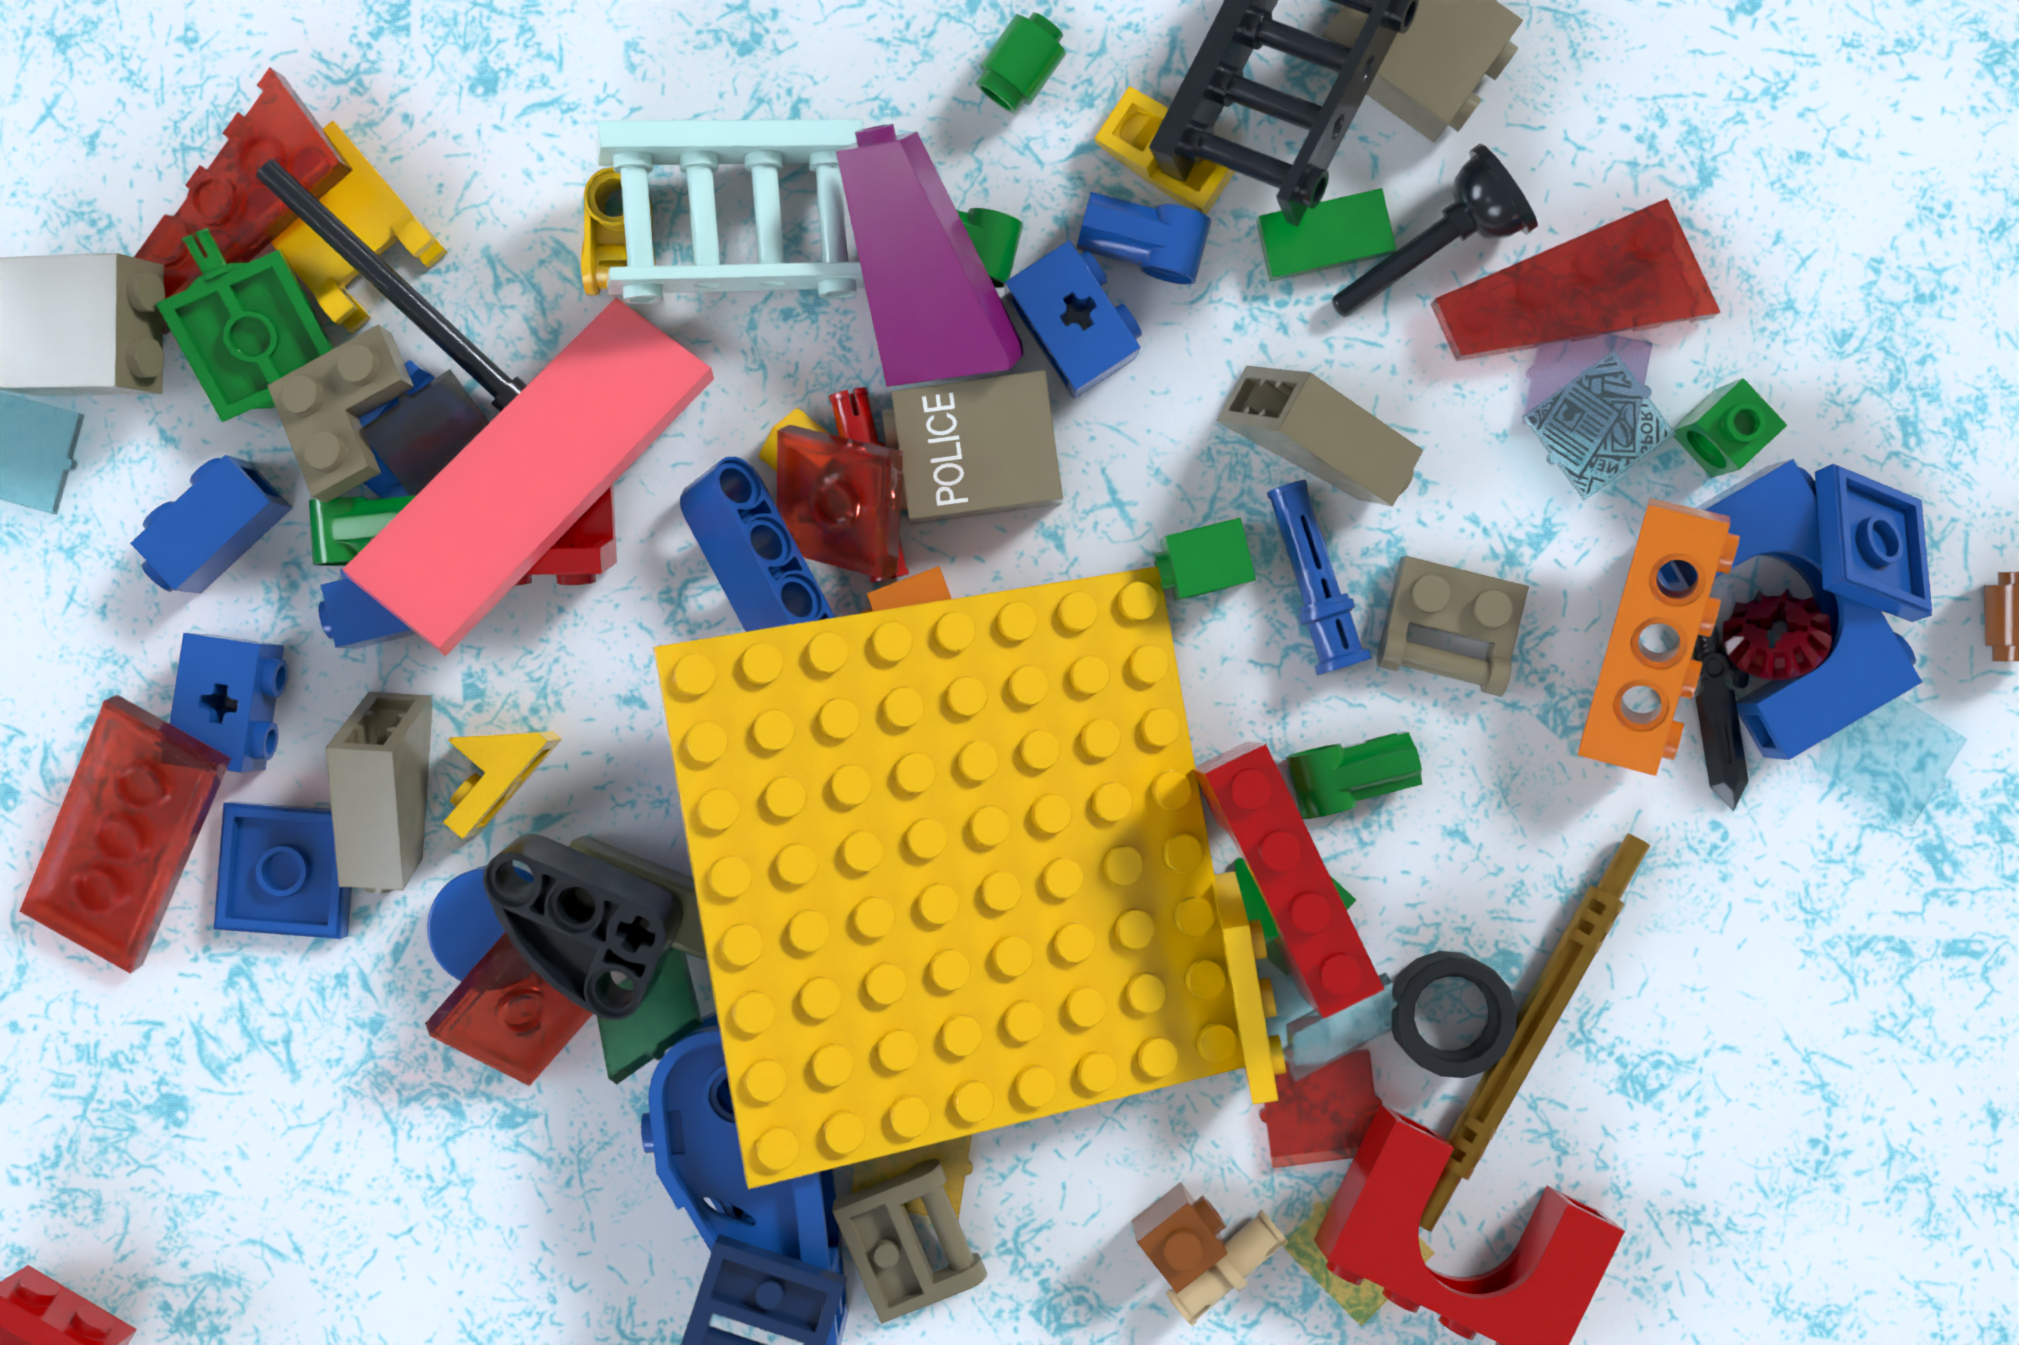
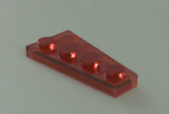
M271 67L268 68L256 85L263 92L248 113L244 116L237 112L222 134L228 138V141L208 169L199 165L185 186L189 191L187 198L174 216L163 215L134 256L135 258L164 265L165 299L187 290L199 276L203 275L182 238L190 234H196L195 232L209 227L210 233L227 264L250 262L299 218L255 177L257 171L265 162L274 158L318 200L353 171L287 79ZM163 318V334L167 335L171 330Z
M1668 198L1439 296L1431 303L1433 312L1456 361L1533 349L1542 344L1567 340L1575 342L1593 339L1599 335L1633 330L1635 332L1659 328L1663 324L1690 320V322L1707 320L1721 313Z

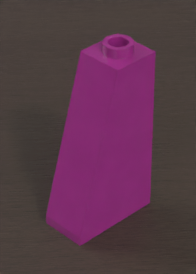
M894 124L879 125L855 131L857 142L836 151L886 387L1011 369L1024 355L1022 341L918 132L896 135Z

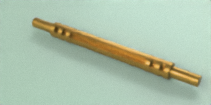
M1627 833L1598 886H1589L1582 902L1577 907L1573 918L1564 930L1561 939L1517 1015L1516 1033L1505 1056L1485 1071L1464 1110L1459 1115L1455 1126L1446 1138L1454 1149L1422 1213L1419 1226L1425 1230L1432 1232L1461 1179H1470L1474 1168L1482 1158L1487 1145L1495 1135L1499 1124L1593 958L1601 948L1618 914L1622 911L1625 903L1620 901L1651 846L1638 837Z

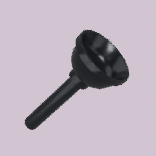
M1479 143L1470 150L1469 155L1471 159L1462 166L1454 179L1452 194L1455 201L1442 210L1444 217L1334 295L1332 304L1338 314L1348 317L1458 237L1460 240L1465 241L1477 232L1483 238L1498 240L1510 237L1520 231L1527 235L1538 227L1536 216L1520 187L1500 160L1485 145Z

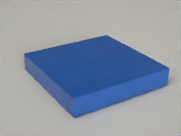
M1834 463L1815 471L1823 589L1910 622L1932 616L1922 500Z
M237 801L224 802L214 930L332 939L347 937L352 887H339L331 809Z

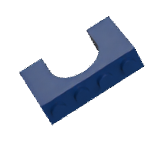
M1794 459L1766 466L1696 507V509L1730 517L1731 524L1728 533L1740 536L1731 569L1754 556H1766L1777 559L1793 568L1805 580L1812 592L1817 608L1823 614H1829L1832 630L1831 648L1826 658L1815 669L1795 678L1771 680L1736 701L1738 715L1763 758L1790 760L1923 683L1913 667L1916 658L1911 646L1901 635L1893 632L1882 611L1823 589L1816 485L1813 477L1805 469L1798 467ZM1683 560L1669 561L1657 573L1664 587L1672 591L1688 589L1695 583L1698 577V573L1693 565ZM1716 572L1715 578L1724 573Z

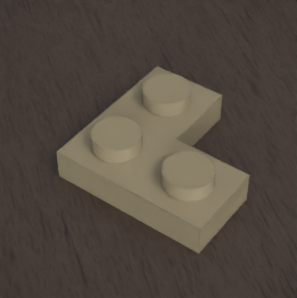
M379 324L267 385L313 498L327 503L381 473L359 417L414 388L392 333Z

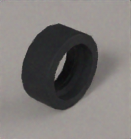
M1437 951L1416 958L1399 973L1389 992L1387 1019L1394 1040L1420 1067L1440 1077L1467 1078L1487 1071L1505 1056L1516 1033L1517 1008L1510 987L1494 969L1462 952ZM1447 976L1462 977L1474 983L1484 994L1488 1006L1487 1023L1480 1037L1470 1046L1457 1051L1440 1050L1428 1044L1419 1034L1414 1020L1415 1004L1422 990L1433 981Z

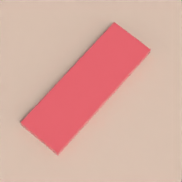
M616 297L342 570L350 580L446 657L714 380L712 368Z

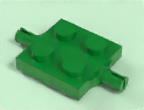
M209 227L195 232L196 234H190L182 238L203 275L199 276L187 290L157 302L156 305L222 422L251 409L275 407L267 385L334 349L282 249H279L251 262L227 264L210 233Z

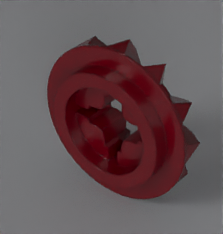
M1788 588L1780 596H1766L1759 590L1753 601L1746 604L1736 602L1731 617L1727 621H1723V646L1731 662L1745 673L1762 679L1785 680L1804 675L1815 669L1826 658L1832 644L1829 614H1823L1817 608L1813 597L1804 600L1795 598ZM1784 620L1787 632H1783L1780 640H1776L1774 649L1770 648L1767 630H1771L1774 622Z

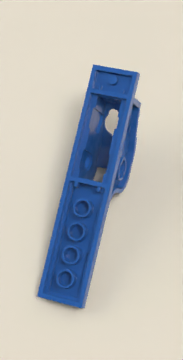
M715 1011L703 1016L692 1024L662 1057L651 1078L648 1095L649 1112L642 1114L641 1138L645 1153H654L656 1174L678 1210L683 1207L685 1208L710 1252H712L718 1235L721 1234L845 1275L840 1229L832 1213L833 1201L837 1200L833 1169L751 1189L747 1187L717 1013ZM704 1198H710L716 1210L708 1205ZM734 1206L742 1209L743 1213L738 1215ZM846 1284L825 1345H841L849 1314Z

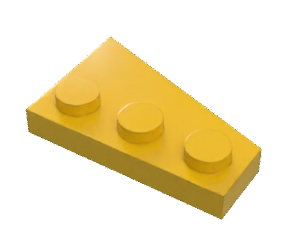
M1235 871L1215 874L1216 882L1212 883L1223 932L1221 934L1228 976L1233 989L1231 993L1237 1018L1239 1038L1243 1047L1246 1065L1245 1073L1252 1104L1278 1101L1274 1075L1285 1074L1286 1067L1279 1034L1272 1036L1267 1034L1265 1018L1275 1017L1277 1012L1270 977L1258 979L1255 960L1267 958L1261 920L1248 921Z

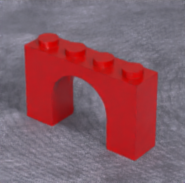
M1245 742L1195 766L1193 772L1217 825L1225 829L1233 840L1271 914L1279 936L1274 938L1273 941L1299 995L1325 1019L1385 990L1267 745Z
M1380 1104L1314 1238V1242L1328 1260L1325 1265L1326 1268L1336 1276L1354 1285L1360 1286L1365 1278L1384 1287L1382 1294L1405 1310L1417 1313L1420 1306H1423L1440 1314L1438 1321L1443 1326L1469 1340H1474L1476 1334L1479 1333L1496 1341L1495 1345H1569L1625 1231L1603 1212L1547 1185L1517 1246L1500 1265L1483 1274L1469 1277L1449 1276L1433 1270L1425 1264L1420 1251L1419 1225L1424 1208L1454 1147L1437 1131Z

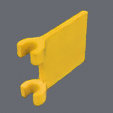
M332 120L281 164L378 256L398 240L415 258H419L428 268L432 267L448 253L335 121ZM260 182L237 202L275 249H282L291 268L311 290L321 308L337 325L342 323L348 332L354 334L371 319V316L363 306L345 289L346 284L356 277L359 272L265 185Z

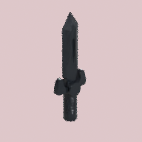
M1716 620L1711 637L1698 635L1694 646L1695 657L1693 660L1702 662L1699 676L1701 690L1695 696L1709 786L1734 811L1749 779L1735 692L1727 687L1724 677L1729 672L1733 679V685L1736 688L1744 689L1748 685L1749 674L1740 670L1731 660H1727L1722 655Z

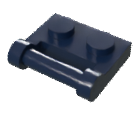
M719 1234L714 1243L681 1345H768L710 1326L713 1314L804 1343L803 1345H825L847 1276Z

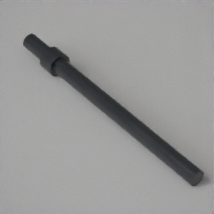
M274 158L268 160L259 168L255 177L495 398L491 404L498 411L501 412L527 386L518 376L512 380Z

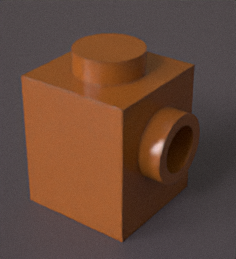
M1181 1182L1132 1220L1137 1244L1177 1294L1228 1254L1220 1234L1227 1227L1224 1220L1204 1195L1195 1201Z

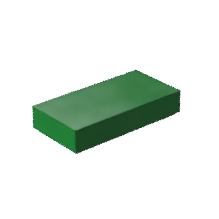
M1383 188L1322 201L1314 209L1308 207L1298 227L1287 223L1282 211L1259 215L1256 220L1270 282L1388 256L1396 251Z

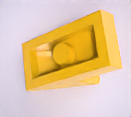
M554 731L448 738L452 745L484 771L485 774L481 777L474 773L461 784L450 798V802L456 808L443 823L462 839L480 834L559 744L562 738Z

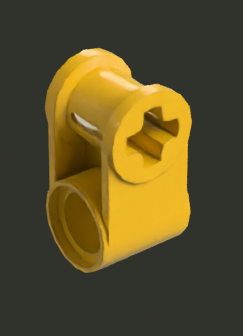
M613 167L600 169L590 177L585 185L583 195L584 241L581 250V275L584 291L587 296H597L600 294L601 289H607L609 267H628L624 214L611 217L606 215L605 210L606 200L610 194L622 189L621 174L615 172ZM649 196L653 244V205L651 197ZM653 246L654 266H656L655 251Z

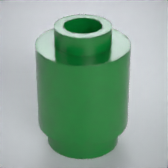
M1033 12L1029 18L1016 14L980 64V69L983 73L976 81L977 87L996 104L1010 113L1017 114L1023 104H1032L1066 56L1065 49L1059 43L1064 36L1056 25L1039 13Z

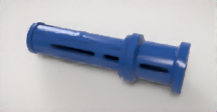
M1299 480L1267 492V496L1271 500L1286 552L1304 606L1299 608L1300 614L1298 618L1301 625L1308 626L1319 660L1314 666L1318 676L1372 659L1369 649L1362 648L1351 615V611L1355 608L1354 600L1349 598L1348 593L1341 594L1326 543L1308 493L1307 481Z

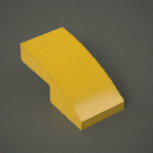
M1129 86L1095 136L1096 144L1185 207L1207 215L1235 171L1203 160L1200 164H1194L1185 182L1163 174L1149 146L1169 108Z

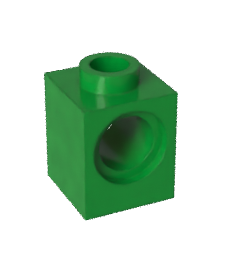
M1742 378L1713 390L1669 433L1713 478L1742 469L1788 425L1753 387Z
M1241 517L1166 535L1160 540L1162 552L1153 553L1154 566H1158L1161 581L1159 583L1161 590L1172 588L1175 601L1247 584L1256 580Z

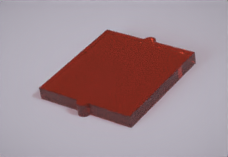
M1362 1049L1284 1059L1286 1073L1274 1075L1278 1101L1264 1103V1108L1259 1110L1260 1119L1266 1123L1272 1168L1354 1158L1377 1109L1382 1104L1381 1098L1375 1094L1370 1051Z

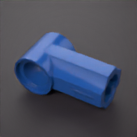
M1091 192L1076 249L1088 250L1093 254L1139 265L1141 271L1146 275L1165 282L1192 285L1196 282L1212 221L1206 214L1188 207L1161 204L1155 209Z

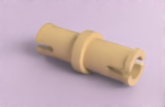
M1262 1209L1254 1219L1225 1243L1228 1251L1225 1257L1178 1294L1171 1288L1166 1292L1167 1297L1191 1326L1196 1324V1320L1234 1287L1238 1292L1246 1287L1249 1283L1245 1278L1281 1246H1285L1289 1242Z

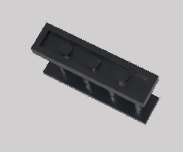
M1224 0L1149 146L1162 173L1185 182L1194 164H1200L1203 160H1207L1280 189L1276 199L1286 222L1298 227L1307 208L1314 209L1320 203L1328 185L1329 172L1327 169L1397 33L1404 34L1411 26L1417 12L1419 0H1328L1369 15L1353 48L1273 20L1272 12L1278 0ZM1264 45L1338 72L1339 75L1323 106L1243 77V69L1253 49L1259 50ZM1233 103H1237L1309 130L1293 164L1214 135L1213 127L1223 107H1229Z

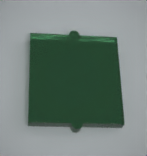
M671 947L657 983L634 1014L626 1019L616 1021L597 1016L608 1079L616 1085L653 1059L656 1061L661 1060L667 1049L703 1025L685 952ZM628 977L617 984L623 989L634 990L633 983Z

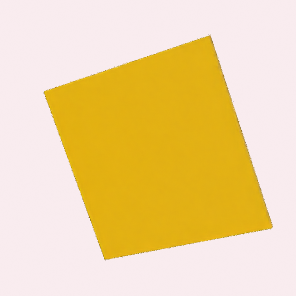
M1158 566L653 647L746 1185L749 1189L1246 1067L1231 993L1233 989L1230 984L1221 936L1223 932L1212 883L1216 882L1198 780L1193 772L1195 768L1164 590H1161L1159 583L1161 579Z

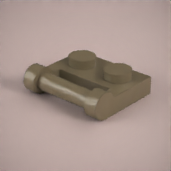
M1401 557L1378 648L1377 666L1397 671L1400 666L1477 684L1480 685V691L1499 697L1503 696L1510 680L1511 658L1529 586L1418 558ZM1412 624L1489 643L1486 659L1481 660L1408 642L1406 638L1408 626Z
M939 1159L924 1160L912 1166L904 1174L833 1201L832 1213L881 1324L979 1285L987 1277V1271L979 1254L971 1252L943 1186L946 1183L947 1177ZM919 1197L922 1199L949 1263L946 1268L933 1272L904 1205V1203Z

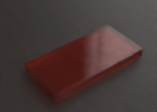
M119 695L104 700L19 912L130 974L144 964L231 758Z

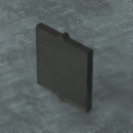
M450 369L413 394H400L397 405L359 429L410 496H417L490 423Z

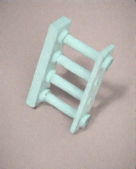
M862 119L599 120L596 138L598 166L613 165L614 171L621 174L628 266L609 267L607 278L608 294H623V301L632 304L655 303L663 300V293L818 289L819 297L826 299L855 296L857 288H863L865 285L860 262H848L843 187L836 151L857 142L855 131L863 129ZM719 164H745V170L752 172L759 264L720 265L713 172L719 169ZM784 164H809V169L816 172L822 262L784 263L778 171L784 168ZM653 165H680V171L687 173L694 265L654 266L647 173L653 170Z

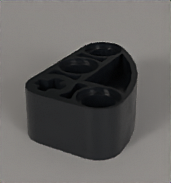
M537 834L521 835L493 857L484 869L483 884L485 892L498 921L515 948L532 969L550 986L576 1005L604 1019L612 1021L622 1020L636 1012L657 983L681 924V906L673 893L664 887ZM513 860L520 861L529 867L533 873L534 882L525 881L514 871ZM573 887H580L588 891L594 898L596 908L585 907L579 903L574 896ZM643 917L650 921L647 930L639 925ZM611 971L626 975L633 983L634 990H627L618 986L612 979Z

